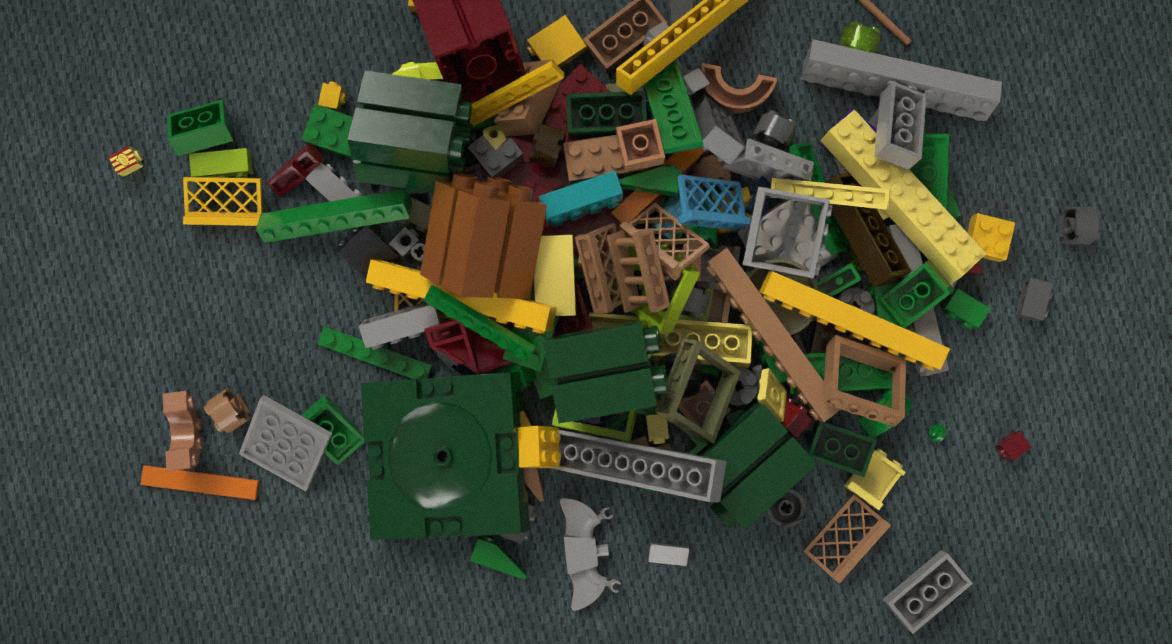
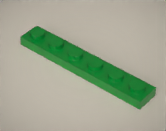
M431 285L423 300L431 307L437 308L448 317L454 318L465 327L474 330L482 337L491 340L499 347L508 350L526 362L536 347L434 285Z
M325 326L318 341V345L411 379H428L432 368L430 364L383 347L372 349V347L365 348L363 340Z

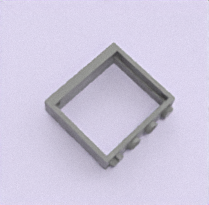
M758 187L743 265L814 279V275H819L821 265L817 263L818 255H823L825 245L821 244L822 236H827L829 225L825 224L826 216H831L833 206L829 204L830 199ZM766 196L822 206L809 271L753 261Z

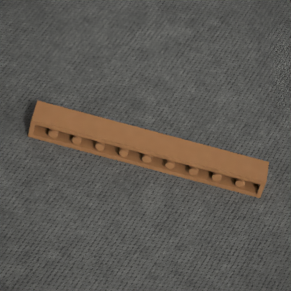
M728 248L723 249L705 263L707 265L706 271L711 277L715 276L719 282L717 283L719 289L723 293L726 292L728 294L732 307L734 309L738 308L742 315L740 317L746 325L749 324L753 329L752 334L756 340L762 341L765 346L763 347L764 351L769 357L772 356L775 359L776 368L781 373L784 372L788 377L786 379L787 383L792 389L796 388L799 393L798 398L804 405L807 404L811 409L809 413L814 420L825 422L841 409L833 408V406L823 403L824 381Z

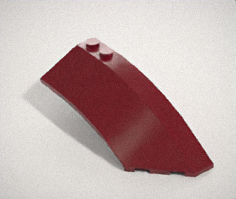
M581 279L575 281L576 315L559 316L553 336L593 328ZM489 317V319H491V320H493L494 322H496V318H494V317ZM454 318L424 329L430 348L442 352L448 358L469 367L477 374L514 363L503 359L506 349L482 337L474 330L465 327ZM509 321L507 324L496 322L512 332L514 323Z

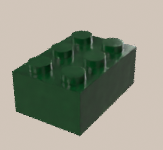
M820 421L809 456L819 462L865 477L877 438L828 421Z

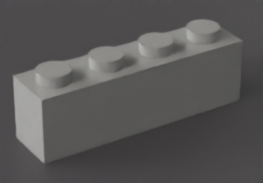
M321 163L305 178L330 202L363 196L357 189L352 191L348 187L350 183L344 177L338 178L334 174L336 170L328 163L326 166Z

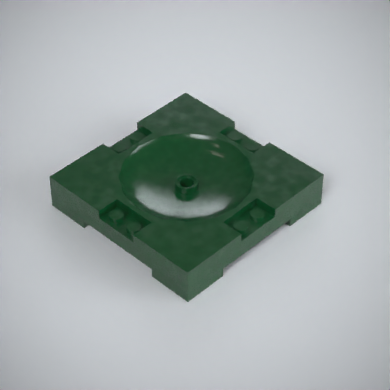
M519 372L361 383L364 442H368L370 481H367L370 540L521 534L530 530L524 469L519 467L518 427H521L520 412L522 411ZM444 451L448 455V459L446 461L443 460Z

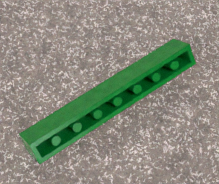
M399 189L262 213L256 230L263 242L268 243L409 219L413 203L407 189Z

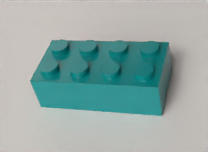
M612 171L540 195L539 200L547 204L545 214L547 226L556 228L563 225L564 221L570 219L571 221H577L582 218V215L588 213L595 215L600 213L603 208L608 207L612 209L618 207L619 203L622 202L623 191L616 172Z

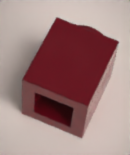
M1013 431L996 444L999 448L997 450L998 454L1004 460L1014 461L1031 448L1020 431Z

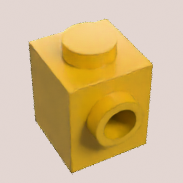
M336 82L323 83L318 105L340 112L342 104L346 102L345 90Z

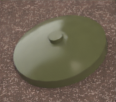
M779 258L762 262L808 271L801 264L788 259ZM754 267L747 276L756 289L760 291L770 270ZM775 272L819 291L815 279ZM764 299L790 335L804 329L814 318L813 315L808 318L799 314L800 310L795 307L792 310L781 306V301L776 299L774 303Z

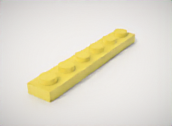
M772 178L771 189L830 199L829 204L888 210L890 189Z

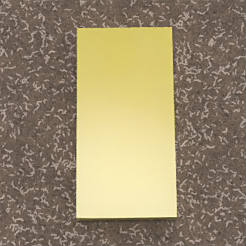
M573 235L541 236L534 272L535 301L557 307L555 316L576 315Z

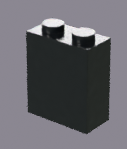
M368 226L351 228V233L347 237L341 238L335 248L366 279L370 260H382L392 263L398 257Z

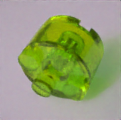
M853 21L850 25L844 27L839 45L876 53L880 42V30L874 27L862 26L860 22Z

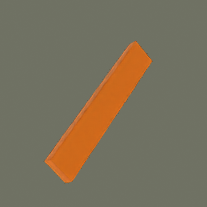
M701 147L678 151L661 166H677V169H681L682 174L706 151ZM634 191L611 214L621 224L624 221L629 223L646 209L659 194Z
M144 465L141 485L256 500L259 480L186 470L166 471V468Z

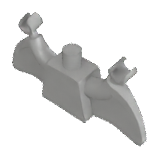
M561 498L560 505L566 518L564 544L567 572L570 574L574 588L571 608L573 611H577L593 603L601 595L605 586H608L614 593L619 592V590L613 588L615 583L621 585L618 580L611 579L608 581L606 577L598 573L597 557L609 556L608 544L596 545V540L593 536L594 527L600 524L602 519H611L613 514L606 517L604 512L609 508H603L597 516L586 504L573 499Z

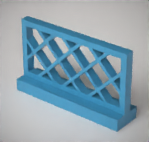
M688 175L677 176L683 215L678 217L679 224L741 230L751 225V217L745 216L740 182ZM685 181L691 185V191L686 188ZM700 183L706 187L707 191L705 193L699 187ZM715 185L722 191L720 195L714 189ZM730 187L734 188L735 196L728 190ZM695 191L701 197L700 201L693 196ZM710 193L716 199L714 203L708 197ZM724 195L731 201L729 205L724 201ZM688 200L694 204V209H689ZM703 202L710 207L709 211H706L702 206ZM718 204L725 209L723 213L717 208ZM733 205L737 208L738 214L731 209Z

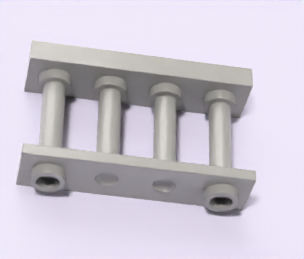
M747 139L745 151L741 152L730 165L725 161L721 162V167L769 185L772 183V178L790 179L795 176L811 181L814 165L812 161L752 139Z

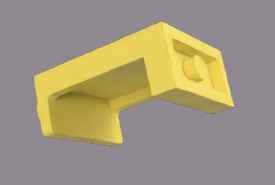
M879 448L873 451L865 477L852 474L844 485L877 510H880L883 506V499L901 475L904 476L906 473L902 470L903 466L895 460L892 462L886 458L887 454Z

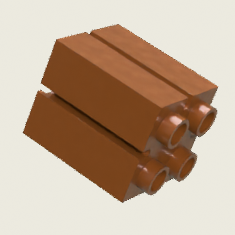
M453 173L452 182L436 181L420 275L438 285H442V287L461 297L493 298L495 290L497 291L498 298L530 299L547 204L532 199L533 189L511 185V181L504 178L488 176L487 182L477 181V177L472 175Z

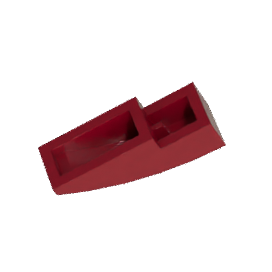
M311 143L307 144L269 179L266 185L281 197L303 181L309 172L319 166L324 155Z

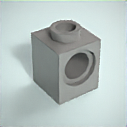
M404 227L389 244L404 258H407L411 253L412 247L417 243H421L418 239L420 235L414 229L408 230ZM405 237H411V244L408 246L402 245V240Z

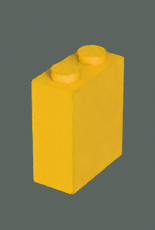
M566 15L527 40V50L532 57L536 56L539 61L553 59L559 68L587 51L586 44Z

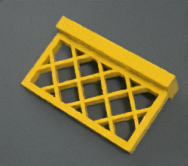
M183 177L185 207L183 224L257 226L260 215L263 213L262 178ZM189 181L196 182L201 187L195 194L189 189ZM210 182H215L220 187L215 194L206 187ZM230 182H234L239 187L234 195L225 188ZM248 183H256L257 191L253 195L244 188ZM202 190L211 196L205 204L197 197ZM222 190L231 197L225 204L216 197ZM241 190L249 197L244 204L235 197ZM194 199L202 206L198 211H190V203ZM213 199L221 206L217 212H213L207 207ZM232 199L240 206L236 212H231L226 207ZM252 200L257 204L258 212H250L245 206Z

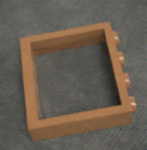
M835 335L826 346L823 403L833 406V408H839L851 414L861 415L870 420H876L894 427L905 418L906 360L903 357ZM840 356L893 373L892 408L838 391Z

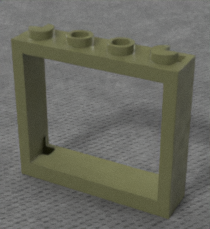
M683 339L667 379L668 393L661 395L655 412L698 441L714 444L740 371L700 341ZM698 355L723 372L702 428L677 412Z

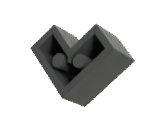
M484 135L468 146L471 156L483 171L491 177L501 178L524 160L523 152L511 138L496 150Z

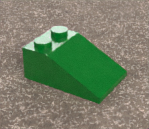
M928 260L883 295L880 300L905 329L951 294L954 289L932 262Z
M326 394L301 415L332 433L324 453L337 465L364 443L362 433Z

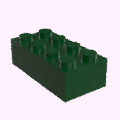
M635 91L632 95H629L627 92L567 94L568 139L616 135V127L647 121L646 91Z

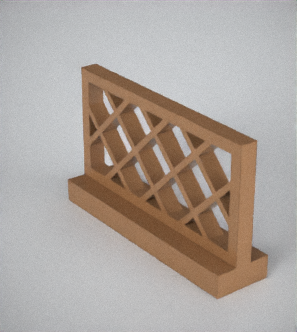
M655 202L631 222L627 223L624 221L619 225L620 231L624 230L625 238H633V233L644 230L636 229L635 226L637 224L646 223L645 229H648L649 223H660L659 228L653 229L654 234H659V240H655L660 264L662 271L674 280L681 276L680 272L710 248L705 240L685 225L679 224V220ZM655 210L660 213V217L649 218V215ZM671 222L673 228H662V224ZM673 233V239H662V234ZM676 233H685L687 238L676 239ZM698 243L701 245L698 249L689 250L690 244ZM673 244L672 250L664 251L661 249V245ZM675 244H687V250H675ZM686 255V259L679 263L675 260V256Z
M615 223L575 237L594 314L609 313L614 310L613 308L622 304L612 258L610 257L609 244L606 238L608 230L610 234L617 232ZM604 243L608 245L606 253L602 251ZM608 262L612 264L611 272L607 270ZM613 281L617 283L615 291L611 288Z
M854 494L803 552L840 584L891 525ZM854 500L861 505V513L850 514L849 505ZM864 515H872L878 521L873 527H865ZM840 516H848L849 528H837V519ZM850 516H862V527L851 528ZM863 529L861 541H852L851 530ZM865 529H870L869 532L866 534ZM835 530L836 542L824 543L825 532ZM837 530H849L850 542H838ZM822 537V543H817V541ZM853 543H858V544L853 548L852 544H853ZM836 544L837 556H825V545ZM838 544H850V553L847 556H839ZM814 545H822L823 556L815 557L809 552ZM827 558H837L838 566L833 572L826 567ZM818 559H823L824 564H822Z

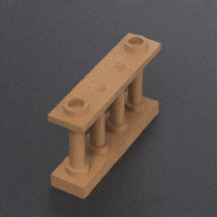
M653 228L633 233V238H625L624 230L607 235L624 312L641 307V304H648L650 312H658L670 307ZM628 246H635L637 257H630ZM632 265L640 266L642 277H634ZM637 285H644L646 296H639Z

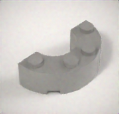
M666 22L648 30L644 39V46L669 27ZM677 59L688 96L710 84L699 68L688 70Z

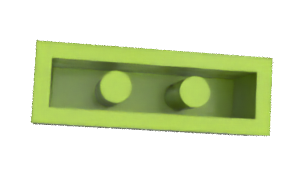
M247 148L189 154L191 177L229 178V176H236V178L248 177L247 174H253L251 151Z

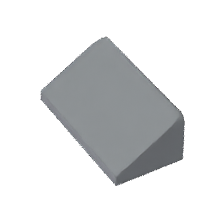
M650 542L648 562L687 566L689 547Z

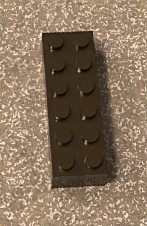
M850 173L836 174L825 182L862 187ZM830 204L833 205L832 215L836 217L841 231L846 235L851 249L856 253L859 264L866 271L868 280L873 284L874 288L894 283L912 272L877 209Z

